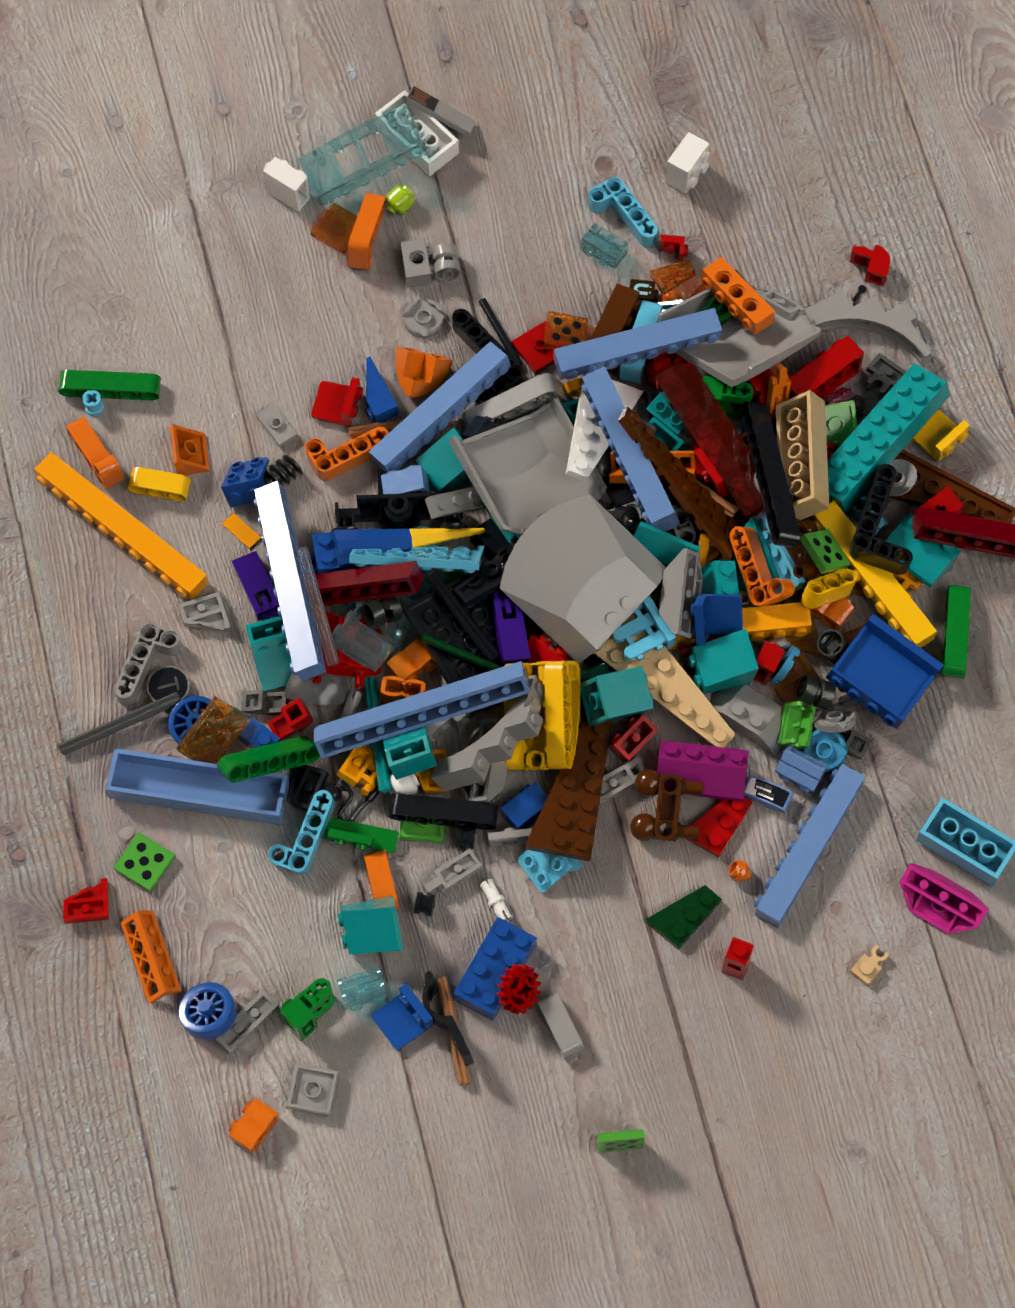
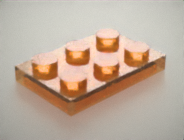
M214 696L176 749L194 761L217 764L251 719L248 715Z

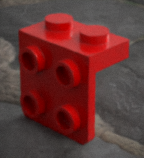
M352 377L349 386L322 381L312 408V418L351 426L353 418L357 416L358 400H361L363 395L360 379Z

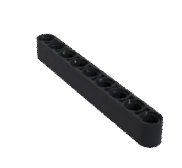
M745 401L742 406L741 416L772 542L774 545L795 548L800 540V531L768 406L764 403Z

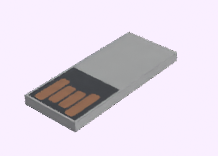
M414 85L405 100L467 137L470 135L476 122Z

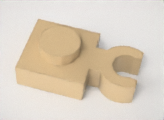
M879 945L873 947L870 958L864 954L850 970V973L867 987L882 970L878 963L885 962L889 955L886 952L882 957L877 956L876 951L879 949Z

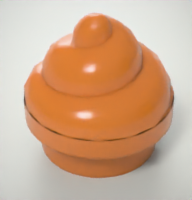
M673 289L662 291L659 298L660 302L680 300L679 293Z
M735 860L731 864L728 875L732 877V880L741 882L752 878L747 862Z

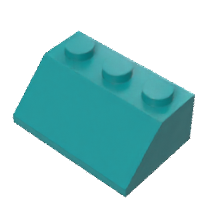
M910 513L898 524L886 541L907 548L912 552L913 560L908 571L931 588L952 569L961 551L953 546L914 539L912 525L914 515Z
M642 521L633 533V536L665 567L685 548L697 553L700 550L699 546Z

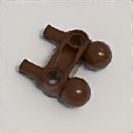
M806 518L802 520L797 519L800 537L804 534L818 531L816 524L812 520ZM800 540L795 548L785 546L797 566L793 569V574L796 578L804 577L809 582L829 574L820 573Z
M644 769L639 772L635 778L637 792L645 797H653L658 794L656 818L647 813L636 815L630 824L632 835L640 841H649L652 838L676 842L679 838L699 840L700 827L681 825L679 813L681 795L683 796V793L703 795L704 782L687 781L682 775L659 774L652 769ZM668 779H673L677 783V787L673 792L665 789V782ZM664 823H668L672 827V833L669 836H664L660 832V827Z

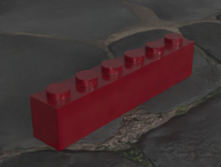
M919 506L912 519L914 539L1015 558L1014 524Z
M417 561L305 575L312 607L414 595L418 593L424 579Z

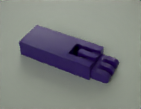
M257 551L233 560V568L257 620L263 621L279 616L277 610L279 601L274 595V588ZM262 591L266 594V596L260 597L263 606L260 605L255 595L257 593L262 594Z
M500 590V596H498V591L492 593L493 601L491 608L501 665L520 661L528 663L531 657L523 612L505 593ZM502 608L506 609L505 615H511L510 619H503Z

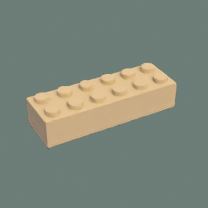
M809 390L776 405L777 444L796 519L799 520L829 509L825 401Z

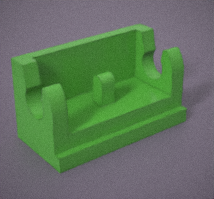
M801 701L784 703L777 741L778 745L785 748L790 745L798 750L809 748L816 710L815 706H802L803 702Z

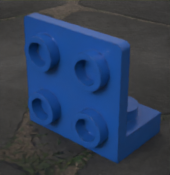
M407 983L399 987L400 994L371 1014L374 1022L396 1051L434 1026L433 1018Z

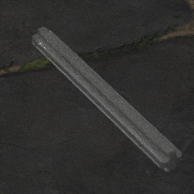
M305 546L296 549V555L328 666L337 665L339 658L309 551Z

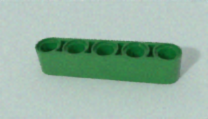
M63 370L60 372L58 393L66 397L83 398L85 392L95 390L99 392L101 398L152 401L159 399L161 377L151 373Z
M948 586L943 650L944 665L942 667V676L964 679L966 675L971 587Z
M300 736L225 755L218 761L217 769L230 782L237 783L313 763L318 760L320 754L311 739L307 736Z

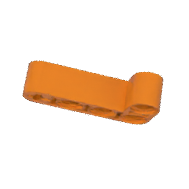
M368 192L365 194L348 243V267L369 270L372 260V246L386 209V196Z
M84 416L65 426L70 438L105 490L124 480L121 467L113 454L110 455Z
M376 427L330 451L327 450L320 439H310L305 444L307 460L319 479L323 481L331 480L372 459L369 451L389 434V431L384 427ZM361 447L367 448V449L364 450V451H359V450H358V449L361 448ZM315 449L320 450V451L317 452V453H312V452H311L312 450H315ZM343 456H344V457H348L346 460H340V459H339V458H341V457H343ZM323 466H329L326 470L321 469Z
M734 527L730 532V541L750 601L756 606H768L791 597L795 591L794 583L790 579H772L756 531L751 527Z

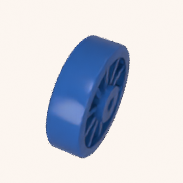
M190 696L174 706L169 716L168 726L171 736L178 745L188 751L201 752L212 748L218 743L224 732L225 720L221 710L212 700L204 696ZM215 723V728H211L207 724ZM205 730L212 733L208 738L203 733ZM192 734L191 741H190V740H188L187 738ZM198 734L201 735L204 741L197 742Z
M207 982L193 987L184 995L179 1005L178 1015L181 1024L192 1037L200 1040H211L222 1036L232 1027L237 1016V1005L227 988L218 983Z

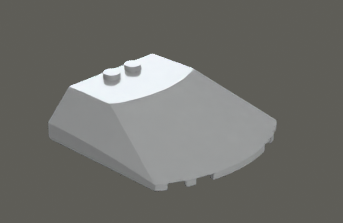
M748 282L775 310L774 323L754 335L750 330H746L742 322L735 317L721 326L722 333L718 341L710 344L706 342L701 343L691 349L685 347L679 349L675 354L730 387H734L771 368L819 337L821 330L820 327H816L815 319L812 316L808 317L805 314L806 310L790 298L769 288H765L764 291L754 288L755 284ZM706 289L659 313L658 322L700 312L711 298L715 297V294L710 289Z
M557 397L530 415L464 440H459L457 436H453L449 440L454 453L501 531L522 535L537 518L549 509L566 500L588 494L598 502L607 488L596 466L585 482L565 475L574 426Z
M588 494L566 500L549 509L525 530L514 545L506 561L499 589L579 664L598 650L661 582L663 571L666 567L602 505Z

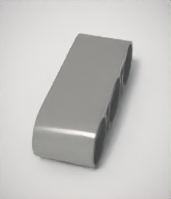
M553 992L538 999L536 1003L537 1008L562 1058L565 1059L584 1050L583 1043L559 994Z

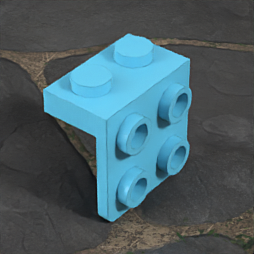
M526 850L518 858V863L540 892L549 890L567 872L578 871L584 866L578 859Z

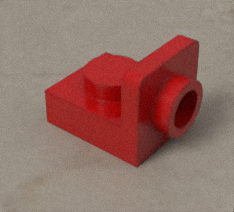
M661 234L659 252L667 254L679 253V263H683V256H688V244H684L685 236Z

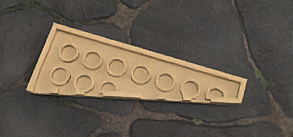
M634 613L623 622V625L636 619ZM643 631L633 636L632 639L634 642H637L648 635ZM612 634L593 653V655L616 672L642 666L643 671L647 675V685L653 701L712 746L726 748L735 737L732 729L664 644L662 645L663 649L657 651L655 648L643 654L644 658L641 661H638L637 658L627 660L624 657V650L629 645L626 641L621 643L615 642Z

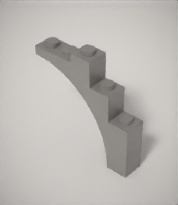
M841 291L805 309V314L815 319V325L820 327L821 332L835 329L872 331L901 344L913 354L922 366L930 363L932 349L922 339L918 327H915L918 315L908 302L886 311L884 304L879 302L874 296L854 306L851 297L847 296L844 291Z
M536 675L528 676L530 693L519 696L505 716L490 731L466 749L437 761L438 766L434 768L431 779L443 791L485 781L490 764L511 759L518 741L538 736L543 722L539 712L545 698V685Z

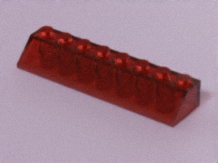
M692 362L672 366L654 377L655 385L697 449H703L723 478L726 493L737 507L744 521L747 522L750 518L765 511L761 494L754 481L755 469L750 450Z

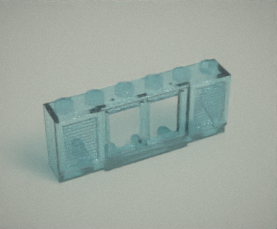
M403 104L330 140L322 147L298 158L303 172L308 177V183L315 198L323 206L332 203L342 195L350 194L360 186L369 184L371 180L377 177L385 176L395 168L404 166L406 162L414 158L422 157L429 150L411 111L406 104ZM380 132L390 154L370 164L360 142L362 138ZM354 143L364 168L345 177L335 152L341 153L343 148Z
M432 568V570H421L424 579L418 593L398 597L408 603H412L435 591L427 581V577L431 573L437 572L444 582L447 576L435 568ZM359 601L356 603L355 610H350L347 613L344 623L342 625L338 624L332 633L334 636L332 647L367 669L370 668L376 672L409 633L412 626L406 617L393 622L398 626L387 639L360 622L364 617L362 605L367 601Z

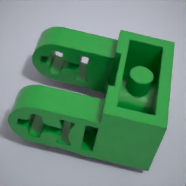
M704 376L700 400L705 403V406L700 410L701 415L705 420L718 422L719 417L742 420L739 407H742L745 401L752 400L753 386L747 382H742L734 387H730L714 376ZM742 390L746 391V395H741Z
M319 978L295 998H289L281 1006L280 1013L283 1023L301 1042L318 1028L316 1021L334 1005L335 999L331 983L327 979ZM319 985L321 987L327 986L326 988L317 989Z

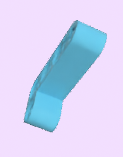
M612 177L590 190L589 209L592 212L600 213L612 207L643 247L650 248L656 244L658 232L656 224L620 178Z
M643 300L633 329L657 323L658 315L662 312L663 305ZM647 358L639 359L633 364H621L620 379L641 384Z
M320 790L313 796L293 849L279 844L273 845L269 849L268 858L274 865L300 875L309 872L335 807V799L328 791ZM326 797L329 802L328 804L324 803L322 806L319 801L320 799L324 800ZM314 817L321 818V824L318 827L311 826V820ZM313 838L312 846L304 848V839ZM280 850L284 851V858L281 861H275V853ZM299 858H304L305 865L300 869H296L295 861Z

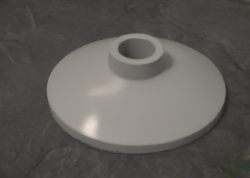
M902 459L893 460L890 465L896 469L897 473L889 496H900L914 487L917 481V471L909 461Z

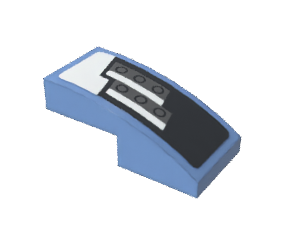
M750 775L744 789L745 798L761 802L767 808L784 813L794 795L792 791L780 785Z

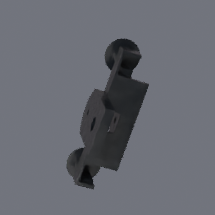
M378 470L377 495H356L357 508L339 509L338 502H335L337 527L332 529L331 532L333 530L359 529L355 527V522H379V526L382 529H413L419 527L421 520L444 519V524L439 525L437 528L460 529L468 528V526L461 523L463 512L431 519L425 499L429 496L438 495L440 492L383 494L381 475L386 473L383 470Z

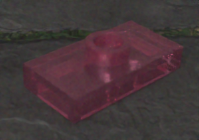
M840 388L836 392L827 393L822 398L826 405L847 401L854 394L851 389Z

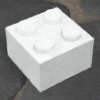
M688 132L667 161L666 183L687 194L690 188L693 189L698 182L700 174H704L708 169L709 143Z

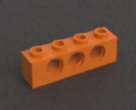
M722 257L702 269L701 282L703 286L715 294L716 299L728 308L732 316L737 317L742 322L746 330H750L756 335L774 323L775 310Z

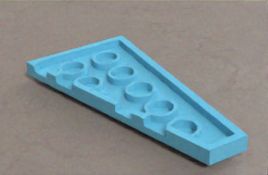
M485 545L477 546V550H470L466 546H458L453 551H449L447 547L411 548L409 552H403L400 548H392V550H387L385 553H382L381 549H352L349 563H355V566L366 567L368 564L381 566L417 561L420 570L441 568L442 571L450 572L454 571V569H462L463 572L473 573L480 568Z

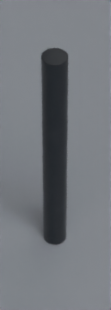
M482 298L479 300V304L502 345L522 366L521 359L486 298Z

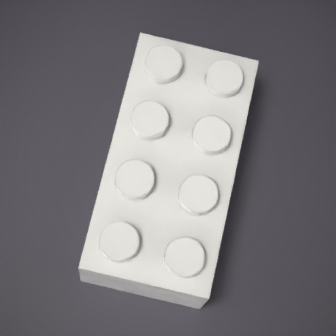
M404 90L375 113L376 127L430 177L459 154V140L434 117L406 102L408 93Z

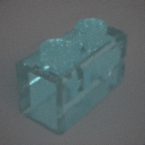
M596 223L591 226L581 240L583 253L589 257L594 256L599 259V262L605 267L610 266L615 269L628 253L629 243Z
M381 967L337 979L345 1010L349 1008L351 1011L363 1008V1004L369 1002L379 1004L385 1001V997H389Z

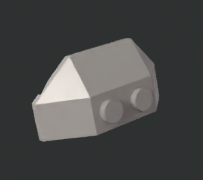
M685 548L663 571L659 614L675 635L690 639L692 636V625L695 623V618L691 617V604H694L698 594L702 593L703 576L699 562L700 553Z
M746 684L713 694L709 702L732 730L772 755H778L783 747L777 744L783 712L780 705Z
M501 719L481 720L478 724L479 727L472 733L464 749L484 736ZM506 760L490 764L485 781L460 787L468 801L489 802L504 789L507 774Z

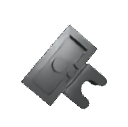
M878 353L866 368L871 377L867 380L865 389L870 391L873 387H878L880 389L878 399L882 400L906 371L881 353Z

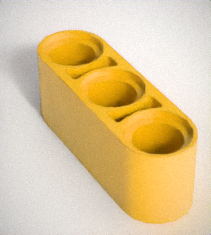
M134 467L127 489L135 494L183 502L187 499L191 479L181 474Z
M844 568L810 580L801 596V603L807 608L814 609L849 596L858 579L857 574L851 569Z

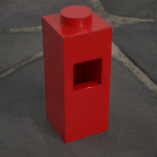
M733 937L724 958L722 972L743 981L751 961L754 945Z

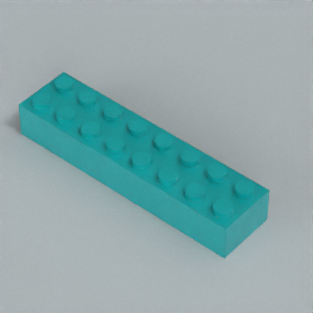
M915 363L906 371L827 460L829 503L835 501L845 514L872 485L878 468L882 464H891L950 397L947 381Z

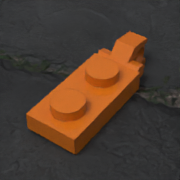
M777 363L773 366V376L770 377L766 404L771 420L776 419V405L789 399L791 380L788 378L787 368L782 363Z

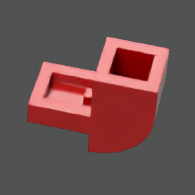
M875 244L874 250L854 245L850 262L868 267L865 282L884 287L891 262L888 252Z
M298 697L280 708L282 713L267 723L272 733L282 741L293 733L306 729L313 722V718L303 699Z

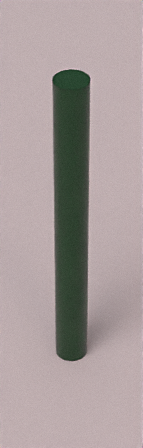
M424 633L421 640L426 644L489 671L502 667Z

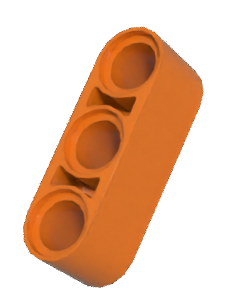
M381 850L364 854L374 900L393 896L396 911H399L386 851Z

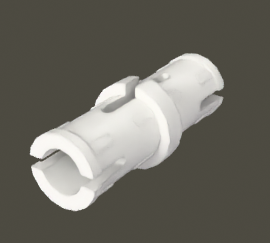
M488 879V883L486 881L482 882L480 887L488 899L489 907L493 908L497 917L509 922L513 917L504 903V896L498 892L493 879Z

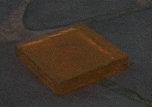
M333 202L310 231L311 236L345 254L348 250L349 239L357 215Z

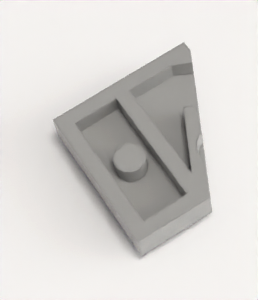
M219 592L178 604L186 627L226 632L232 631Z

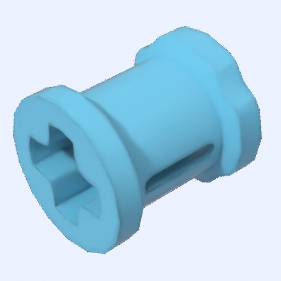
M89 390L84 393L83 404L85 405L86 412L91 416L101 414L104 406L99 392Z

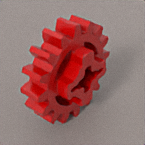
M512 964L511 969H505V976L500 975L502 983L497 984V987L501 988V990L496 994L502 997L499 1004L504 1005V1010L519 1014V1012L525 1014L527 1009H533L532 1002H538L536 994H541V991L537 990L541 982L536 981L539 974L533 973L534 968L528 967V965Z

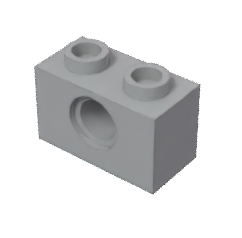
M425 239L400 242L407 287L431 284L434 268L433 263L429 264L428 259L431 258L430 246H426Z

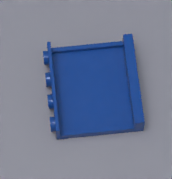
M872 614L826 678L833 686L845 691L851 699L863 704L869 712L882 718L887 725L898 729L944 664Z

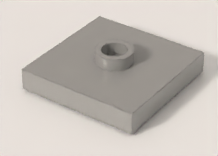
M295 1063L285 1108L331 1117L340 1071Z

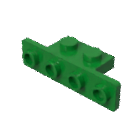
M314 817L311 821L312 827H318L321 824L320 817ZM330 817L323 839L332 840V844L345 846V843L354 845L353 848L364 851L367 848L395 853L399 832Z

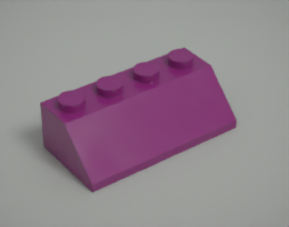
M661 740L657 772L659 774L682 775L687 781L704 782L703 795L684 793L683 795L743 801L749 750ZM668 779L665 782V789L667 791L673 792L676 789L677 783L673 779Z

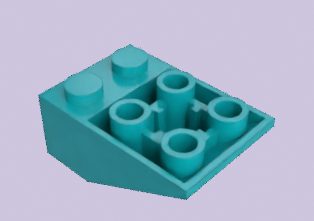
M280 616L245 625L261 686L265 692L286 687L292 674L290 669L291 656H289L285 645L288 642L282 632L281 626L284 624Z
M427 726L383 739L388 765L396 780L438 766Z

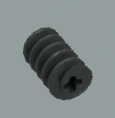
M285 454L282 456V460L278 459L276 461V466L271 464L269 470L266 469L263 480L266 485L278 481L281 485L282 481L290 484L289 476L295 480L297 479L296 471L301 475L304 473L299 464L292 457Z

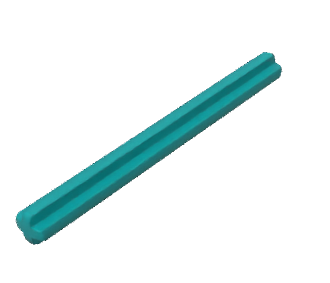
M373 677L365 678L364 688L367 709L369 710L380 706L376 679ZM380 740L372 743L378 788L380 792L385 794L391 792L392 786L384 742Z

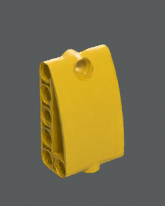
M576 661L522 663L527 676L536 675L545 685V698L539 712L543 722L538 736L516 743L512 758L506 760L507 769L509 771L570 769L574 762L579 729L580 666ZM518 697L504 701V716ZM539 755H540V757H541V763H540V765L538 764V756H539Z

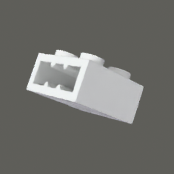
M274 157L271 162L266 163L263 168L266 192L299 212L310 199L307 175L303 171L291 167L287 161L280 160L277 157Z

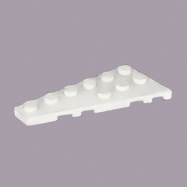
M612 380L624 407H629L632 410L643 391ZM581 387L565 475L585 482L609 444Z

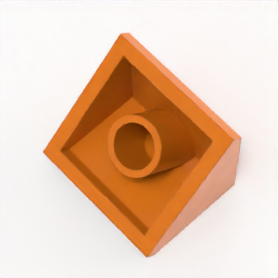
M174 424L170 425L177 474L191 475L210 471L205 433Z

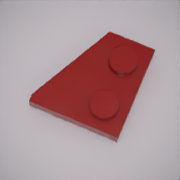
M107 878L101 879V883L90 889L86 887L77 895H72L63 900V920L65 924L110 920Z

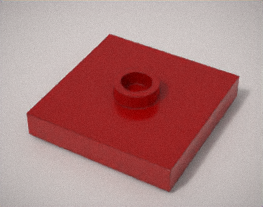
M546 321L512 341L513 347L534 374L555 363L553 359L554 349L565 346L561 340L556 341L552 338V334L555 332Z
M698 448L694 451L697 465L701 470V476L706 483H710L719 496H726L727 492L723 478L703 449Z

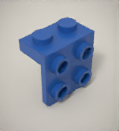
M256 457L246 462L238 461L230 466L221 486L230 508L254 503L256 498L254 490L266 485L263 476L270 462L268 457Z
M698 594L695 603L691 604V617L695 618V623L692 625V635L696 636V644L705 645L708 635H729L743 630L742 598L740 595Z

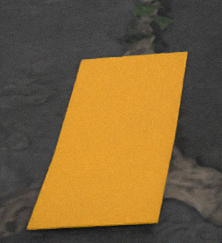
M235 513L222 523L249 549L261 538Z

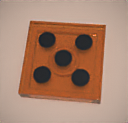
M548 310L543 348L554 350L586 341L588 318Z

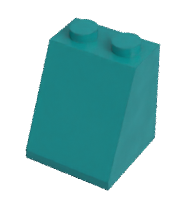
M452 428L416 459L418 464L427 472L428 478L431 480L429 484L435 492H452L466 484L468 475L449 443L453 436H457L459 440L465 439L462 436L463 432L456 428Z
M713 561L702 567L703 584L701 594L739 595L735 561Z
M747 629L706 642L705 645L694 646L688 655L689 666L694 668L695 672L694 682L703 694L751 684L759 669Z
M642 666L595 676L580 684V695L589 727L640 714L654 708L653 697L647 685V675L643 671Z
M393 896L340 906L341 913H338L337 917L339 927L344 926L345 935H341L343 948H348L349 954L404 950Z

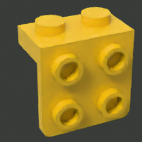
M938 409L912 440L939 462L945 456H949L959 443L962 444L968 438L970 424L963 420L959 425H956Z

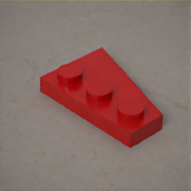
M743 797V801L723 799L691 825L700 827L699 840H687L719 858L752 806L753 801Z

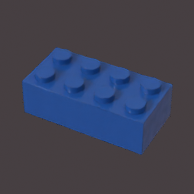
M497 917L453 993L454 1001L494 1021L503 1006L499 1004L502 997L496 994L501 990V988L497 987V984L502 983L500 975L505 976V969H511L512 964H527L537 946V937Z

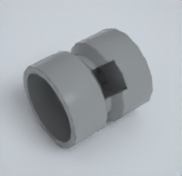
M441 243L434 246L432 255L435 278L441 281L457 279L461 275L457 245Z

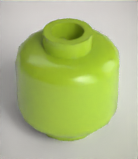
M404 184L402 186L395 185L386 195V202L388 204L385 207L392 214L397 212L404 215L414 205L413 197L415 195Z

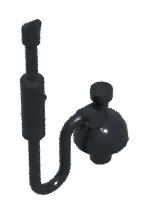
M340 779L336 785L328 784L322 790L328 791L336 802H340L342 791H348L349 798L337 813L338 819L344 820L342 812L350 804L354 794L349 784ZM378 782L375 789L365 796L363 804L347 821L354 822L367 804L372 803L380 793ZM325 797V799L321 800L320 802L322 804H328L329 801Z

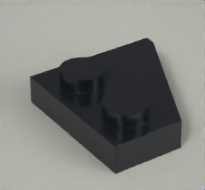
M310 765L291 768L289 778L291 806L308 811L313 796L316 792L322 790L329 773Z

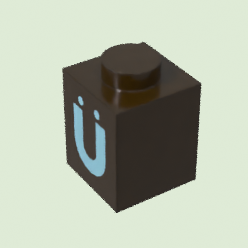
M631 279L630 288L640 292L639 300L658 301L659 290L655 289V281Z

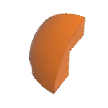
M397 346L396 373L402 390L409 397H420L432 392L448 375L453 360L438 354L422 352L419 349Z

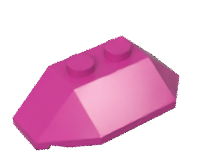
M910 863L899 882L909 911L948 934L978 929L989 910L974 893L929 868Z

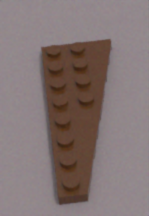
M626 407L621 411L618 422L635 443L639 442L641 444V450L645 458L652 459L657 467L656 473L659 476L663 474L670 484L668 489L685 512L689 515L693 514L699 531L704 530L711 540L709 542L711 547L716 546L723 555L721 560L729 561L733 554L730 532L734 527L739 526L737 521L725 514L723 506L720 503H716L711 497L710 492L703 488L697 482L696 477L683 467L679 458L671 454L667 445L659 441L654 431L641 421L640 416L629 407Z
M902 450L894 459H902L912 463L917 471V481L914 487L907 493L900 496H889V498L921 506L949 485L964 504V507L961 508L963 511L961 514L1009 524L1015 516L1014 507L905 450ZM936 506L938 510L944 511L946 508L945 506Z
M585 717L578 732L573 766L570 769L560 770L526 842V850L590 862L612 721L589 727L587 717Z

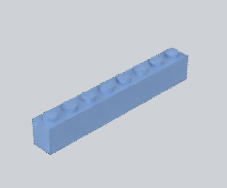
M712 308L554 349L553 359L560 380L565 378L566 380H571L578 375L589 374L604 366L606 369H614L623 363L633 364L639 359H653L659 354H672L685 347L691 349L701 343H714L720 339L722 328L716 310Z
M490 341L369 451L373 462L386 474L391 470H400L409 458L414 457L420 448L428 444L440 430L447 427L452 419L459 416L463 409L476 401L485 389L490 388L496 379L508 371L511 367L508 356Z
M844 764L841 765L839 770L834 769L829 778L832 782L828 788L824 786L818 798L821 799L819 804H813L808 813L810 819L807 824L804 822L801 824L797 832L800 836L796 842L792 840L786 850L789 854L786 859L781 858L775 869L778 873L775 878L770 877L765 885L767 891L764 896L759 895L754 904V907H756L755 916L779 928L861 789L866 776Z

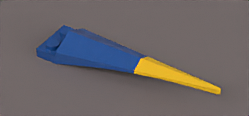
M347 529L312 534L317 574L343 571L355 567V563H349L352 549H381L382 553H385L387 550H392V548H400L405 552L415 547H424L444 541L483 534L485 529Z

